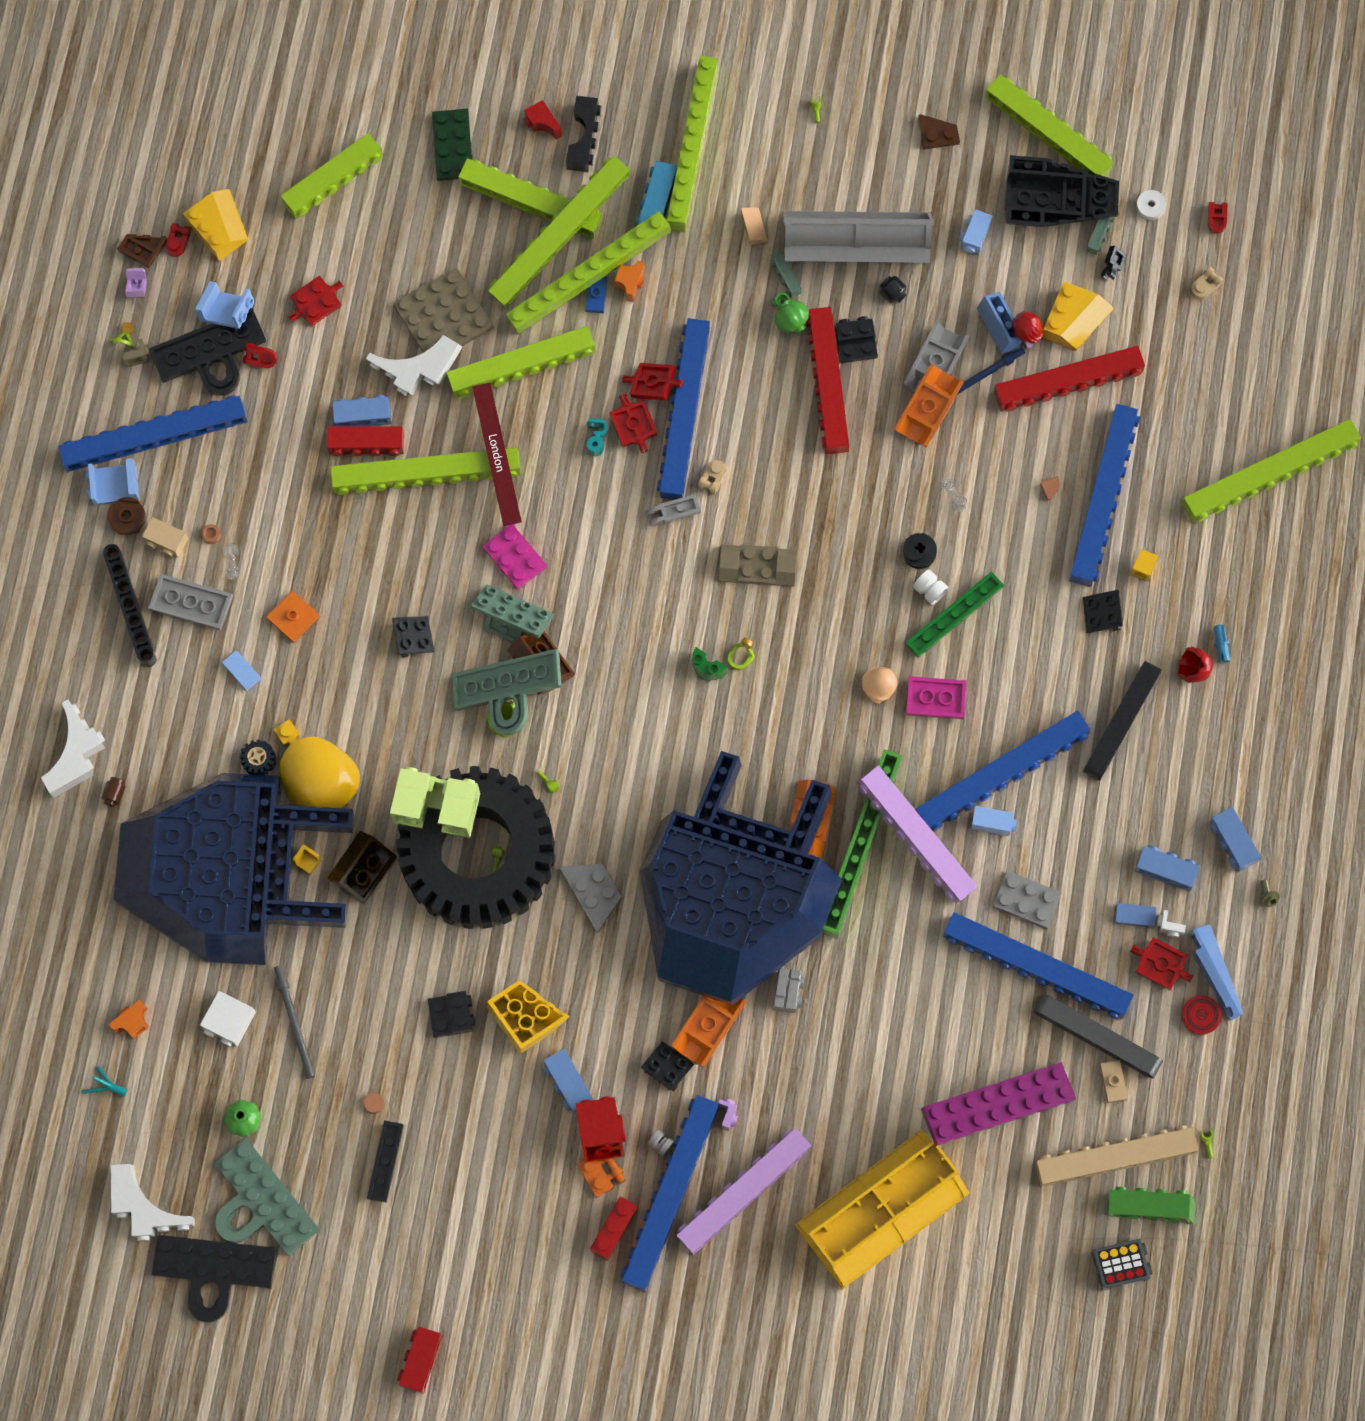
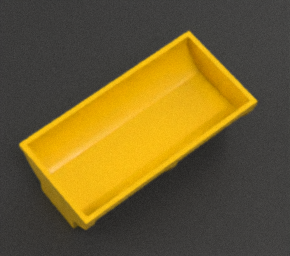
M921 1129L796 1222L794 1226L843 1290L967 1197L970 1192L959 1177L958 1170L939 1146H935L934 1142Z

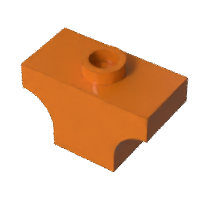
M637 260L632 266L620 264L615 278V288L626 293L627 301L634 302L638 288L641 289L643 286L644 262Z
M139 999L132 1006L122 1009L119 1012V1016L109 1025L116 1033L128 1032L135 1039L149 1028L144 1019L145 1011L148 1008Z

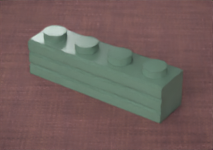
M1115 217L1098 220L1088 243L1087 252L1097 255L1098 251L1101 252L1103 247L1101 245L1102 241L1105 242L1107 237L1105 234L1109 232L1111 228L1110 222H1113Z
M782 251L772 254L770 263L776 268L775 272L777 276H780L781 284L785 285L786 293L790 294L791 298L801 294L802 288L788 262L785 261Z

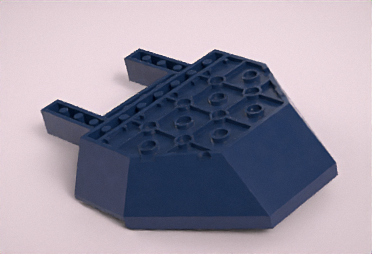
M721 751L694 817L672 811L661 820L640 870L659 981L729 1005H734L821 937L842 879L821 858L808 854L832 795L830 785L811 780L792 830L788 831L724 810L742 765L739 756Z
M221 773L121 823L114 901L206 963L266 965L267 924L346 928V904L289 901L294 830L353 833L354 811L347 808L277 805L280 776Z

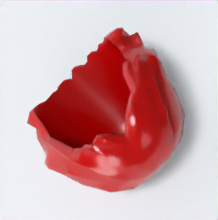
M1023 311L1013 319L1014 333L1021 341L1036 343L1043 337V323L1032 312Z
M1193 646L1186 648L1180 660L1178 677L1188 683L1205 681L1209 678L1213 669L1212 659L1202 649L1194 648Z

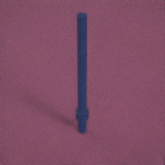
M1020 347L1010 354H1005L1001 357V360L966 380L957 395L1003 366H1009L1014 363L1015 359L1025 354L1024 349Z

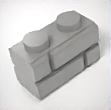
M785 968L778 970L773 1010L796 1013V1009L801 1008L802 996L798 995L799 989L804 988L805 977H801L802 971Z

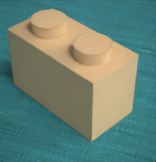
M153 517L142 535L147 547L151 549L158 548L169 557H172V555L179 557L189 539L186 532Z

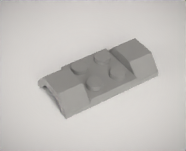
M935 321L903 385L914 394L930 364L951 375L969 336L950 332L939 322Z

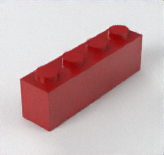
M328 426L327 449L329 454L333 456H342L343 454H350L352 456H361L362 454H369L370 456H380V454L398 456L399 454H404L403 426Z

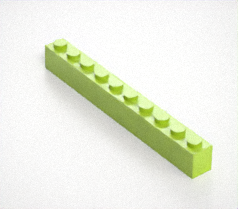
M699 56L667 217L671 230L686 232L718 69V58Z
M615 155L612 158L608 157L603 162V168L599 172L595 171L590 176V182L587 185L583 184L578 189L577 196L574 199L570 198L565 203L564 210L561 213L558 211L553 216L551 224L549 226L545 225L540 230V235L537 239L533 238L527 244L528 248L524 253L520 252L515 257V262L511 267L508 265L502 271V276L498 280L495 279L489 285V293L505 308L518 297L631 175V170Z
M658 211L508 312L506 316L519 335L620 267V264L623 265L671 232L669 223L662 213Z
M1348 419L1185 496L1182 505L1192 523L1197 520L1199 522L1204 521L1209 517L1208 515L1214 512L1218 514L1229 505L1235 506L1246 497L1252 498L1259 493L1258 491L1263 489L1269 490L1277 482H1286L1296 473L1299 475L1303 474L1313 465L1315 467L1320 466L1330 457L1334 459L1347 449L1351 451L1357 448L1361 436L1352 420Z
M518 447L506 448L511 476L514 478L517 475H521ZM487 451L331 466L332 488L334 494L337 493L338 495H346L349 492L365 493L367 490L384 491L386 488L403 489L406 486L418 488L426 484L438 486L445 482L457 484L465 480L476 482L485 478L493 480Z

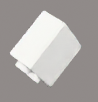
M218 991L200 1026L204 1030L203 1033L212 1038L217 1036L221 1038L220 1042L230 1047L232 1044L238 1046L256 1011L253 1007Z

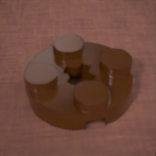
M131 497L118 499L119 501L109 507L107 519L111 528L121 535L139 533L146 521V512L139 501ZM126 512H129L131 516L128 520L122 517V515H126Z

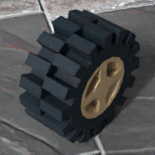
M252 740L249 745L246 743L245 749L242 748V754H240V762L244 770L248 774L251 773L253 775L269 774L268 771H272L273 765L275 766L276 755L271 745L267 744L266 741L261 742L260 740H257V742Z

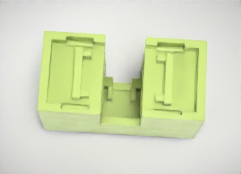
M412 767L401 768L390 815L394 823L423 828L427 807L439 809L441 812L438 824H442V833L470 838L480 798V790L478 784L471 779L465 778L462 781L448 778V780H442L430 776V774L418 772L417 769Z

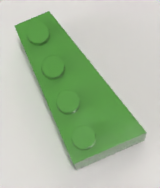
M1116 1187L1115 1190L1110 1189L1108 1214L1111 1217L1139 1219V1216H1143V1219L1157 1221L1159 1217H1162L1163 1220L1177 1223L1179 1219L1187 1220V1224L1194 1225L1195 1200L1191 1194H1188V1191L1176 1190V1193H1168V1190L1156 1189L1155 1192H1148L1146 1188H1136L1135 1191H1127L1128 1188Z

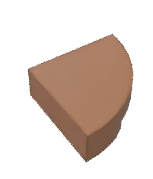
M1058 476L1040 483L1047 501L1054 498L1058 492L1060 484Z

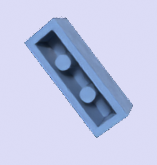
M998 292L984 296L977 310L1001 354L1017 350L1022 341L1014 333L1012 323L1014 317L1001 293Z
M378 395L368 399L358 397L356 400L339 399L333 402L335 426H378L392 424L389 397Z
M1233 807L1211 818L1209 827L1214 835L1217 834L1220 839L1219 845L1221 849L1228 853L1230 857L1228 860L1232 868H1236L1240 872L1260 861L1261 856Z
M1149 845L1148 847H1143L1135 872L1190 892L1200 866L1196 865V862L1193 860H1182L1177 858L1178 856L1174 853H1163L1157 847Z
M565 1049L544 1060L546 1066L543 1069L548 1078L553 1077L555 1083L552 1085L557 1094L562 1093L565 1098L562 1102L567 1111L571 1110L573 1114H576L575 1103H580L582 1100H594Z

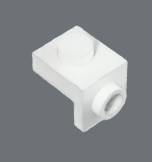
M1164 910L1162 915H1158L1157 926H1160L1159 933H1165L1170 938H1179V936L1182 937L1184 935L1186 925L1167 922L1168 910Z

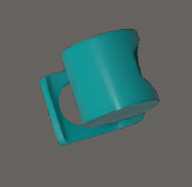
M588 419V428H601L599 431H593V437L587 441L588 452L592 456H600L604 451L602 437L607 435L608 425L603 419Z

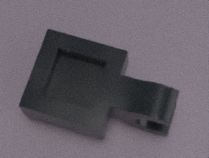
M1110 246L1104 262L1108 266L1102 271L1101 277L1104 280H1107L1108 277L1114 280L1116 272L1122 270L1127 254L1116 246Z

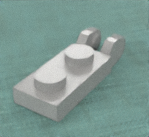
M696 494L661 503L659 506L647 509L645 512L647 516L662 513L661 517L649 521L650 526L654 527L664 522L669 523L700 514L701 510Z

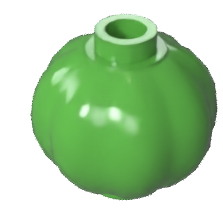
M788 299L777 307L779 312L775 314V324L779 330L785 333L796 332L798 334L806 329L804 325L808 320L809 312L805 304L797 300L791 303Z
M240 1099L227 1107L224 1123L231 1134L247 1137L258 1130L262 1116L255 1103Z

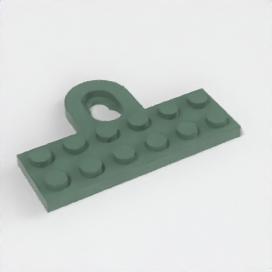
M553 649L453 673L454 709L462 711L489 704L492 727L502 735L518 733L525 726L528 718L527 695L562 687L559 651ZM513 699L515 701V708L512 711V717L509 720H504L501 714L502 705L505 701Z
M247 1138L215 1162L216 1166L239 1193L225 1204L216 1216L215 1225L217 1232L226 1241L232 1243L243 1242L265 1226L289 1256L320 1231ZM241 1207H249L253 1212L251 1222L246 1226L233 1228L230 1222L234 1218L235 1212Z

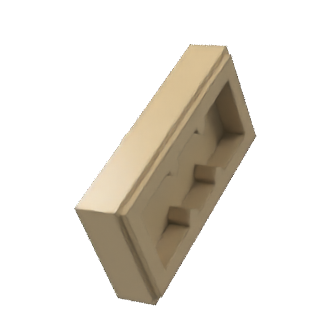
M1120 1060L1100 1063L1107 1102L1128 1100Z

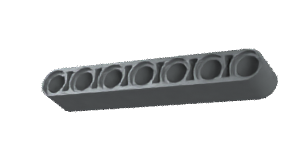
M1043 994L1034 1009V1013L1114 1059L1120 1060L1121 1063L1149 1078L1154 1079L1163 1063V1060L1155 1054L1049 995Z

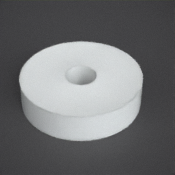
M1147 190L1138 197L1136 204L1137 212L1144 219L1156 220L1166 210V199L1158 191ZM1152 203L1154 207H1150L1148 204Z

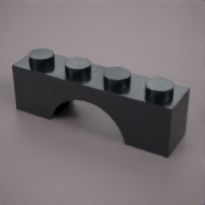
M576 96L574 118L575 121L583 125L586 131L580 141L568 145L567 170L589 172V166H593L594 155H591L592 149L596 148L594 134L598 133L599 122L596 121L597 116H601L602 109L598 98Z

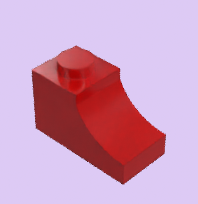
M543 100L524 110L525 118L523 120L528 128L531 127L534 132L545 131L555 139L562 137L560 125Z

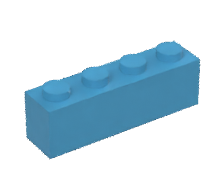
M656 161L655 167H651L649 173L651 180L650 183H646L644 191L646 197L641 200L640 210L642 211L640 216L637 215L635 226H638L658 211L665 218L673 192L677 165Z

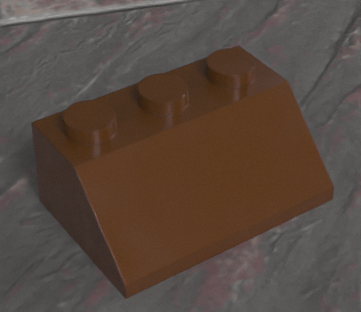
M544 631L540 638L529 634L519 636L507 651L512 659L557 648ZM559 652L561 684L572 678L575 673ZM554 689L538 692V695L550 692Z

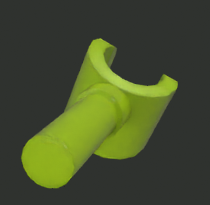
M819 96V102H813V97H811V108L815 112V122L820 123L819 109L821 108V97Z
M540 770L537 772V775L544 781L551 793L560 789L556 779L549 781Z
M497 846L491 852V855L496 857L492 873L498 870L500 860L503 858L502 854H505V851Z
M1209 1129L1210 1137H1205L1202 1130L1200 1138L1206 1144L1208 1157L1214 1158L1211 1147L1213 1131Z

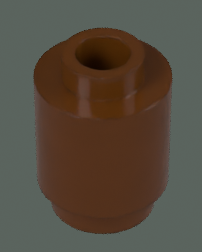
M111 777L110 781H107L101 797L104 800V804L115 807V804L120 805L126 788L124 786L125 781L116 777Z

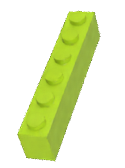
M367 133L281 195L283 204L295 219L304 216L313 206L321 204L327 196L335 194L338 188L349 184L358 174L364 173L370 165L378 163L383 157L382 148Z

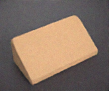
M741 208V215L750 246L768 242L759 208Z

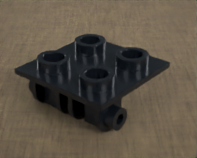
M1119 589L1083 597L1087 634L1112 628L1113 631L1121 630L1120 627L1123 626Z
M428 616L392 618L398 653L402 658L408 657L410 653L435 652Z
M662 1041L641 1068L645 1074L647 1073L654 1077L653 1079H657L659 1084L662 1083L669 1091L672 1090L674 1092L678 1087V1083L694 1064Z

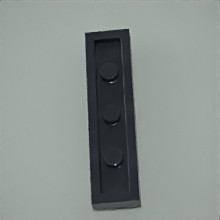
M384 1120L367 1194L368 1200L383 1203L388 1201L404 1124Z

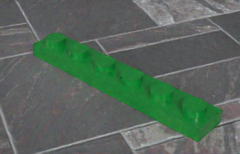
M991 571L911 637L905 645L919 658L1004 588V584Z

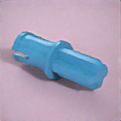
M1216 625L1213 629L1216 641L1214 647H1217L1218 662H1230L1229 642L1226 638L1225 626Z

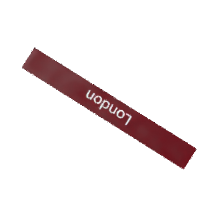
M491 383L472 386L503 526L522 523Z

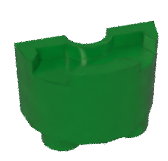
M695 647L692 657L695 673L706 681L722 679L727 674V666L717 660L714 662L707 661V654Z

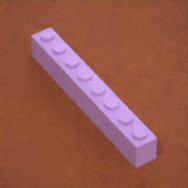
M879 765L857 782L859 791L863 795H867L871 800L872 807L881 812L886 824L894 828L896 836L908 845L909 852L921 861V867L925 871L930 872L934 883L943 888L945 896L951 902L957 903L977 887Z
M796 1128L793 1131L790 1129L781 1136L783 1139L778 1144L773 1143L766 1150L768 1153L763 1158L759 1156L752 1162L753 1167L750 1170H743L737 1176L738 1180L733 1185L729 1183L723 1188L722 1191L724 1193L719 1198L713 1197L707 1203L709 1207L704 1211L700 1209L692 1217L694 1220L689 1225L685 1223L677 1230L679 1232L677 1238L692 1255H695L811 1150V1144Z

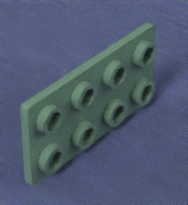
M486 585L471 605V609L487 615L484 630L513 643L519 636L523 635V632L540 638L554 618L553 613L490 585Z

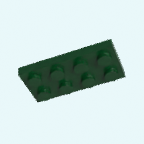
M468 108L433 111L432 121L437 181L458 179L467 158L472 160Z

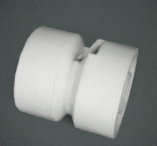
M931 570L925 571L913 585V588L919 594H925V599L931 605L936 604L949 589L941 580L937 581V576Z

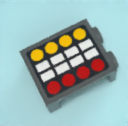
M1140 1239L1093 1249L1091 1252L1101 1291L1137 1281H1148L1151 1278L1150 1275L1153 1274L1151 1264L1147 1263L1145 1255H1147L1146 1245L1141 1243Z

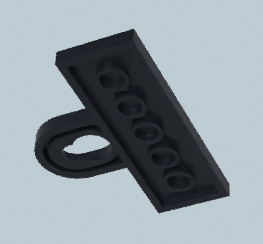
M250 308L246 320L242 323L240 329L209 324L151 347L149 350L163 383L198 369L204 386L210 393L227 395L237 388L240 381V373L232 355L245 351L246 343H252L257 346L267 341L253 308ZM222 362L226 365V377L224 380L219 381L210 374L209 368L213 363Z
M158 1235L152 1275L191 1280L188 1297V1307L191 1314L202 1322H215L221 1319L228 1310L232 1285L272 1289L277 1248ZM213 1282L219 1287V1297L215 1300L213 1307L206 1308L203 1304L201 1289L205 1284Z

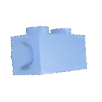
M976 209L973 215H969L966 223L968 229L962 232L960 238L962 242L961 249H964L969 254L975 253L979 255L991 226L993 215Z
M975 806L971 829L1009 836L1011 831H1015L1017 820L1013 819L1014 813Z

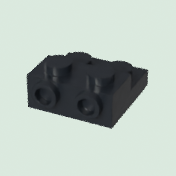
M861 316L857 318V321L841 319L839 323H836L835 331L841 363L878 358L873 319Z
M466 991L446 994L447 996L428 999L434 1038L473 1032L472 1026H475L474 1014H470L469 1007H472L471 995H467Z

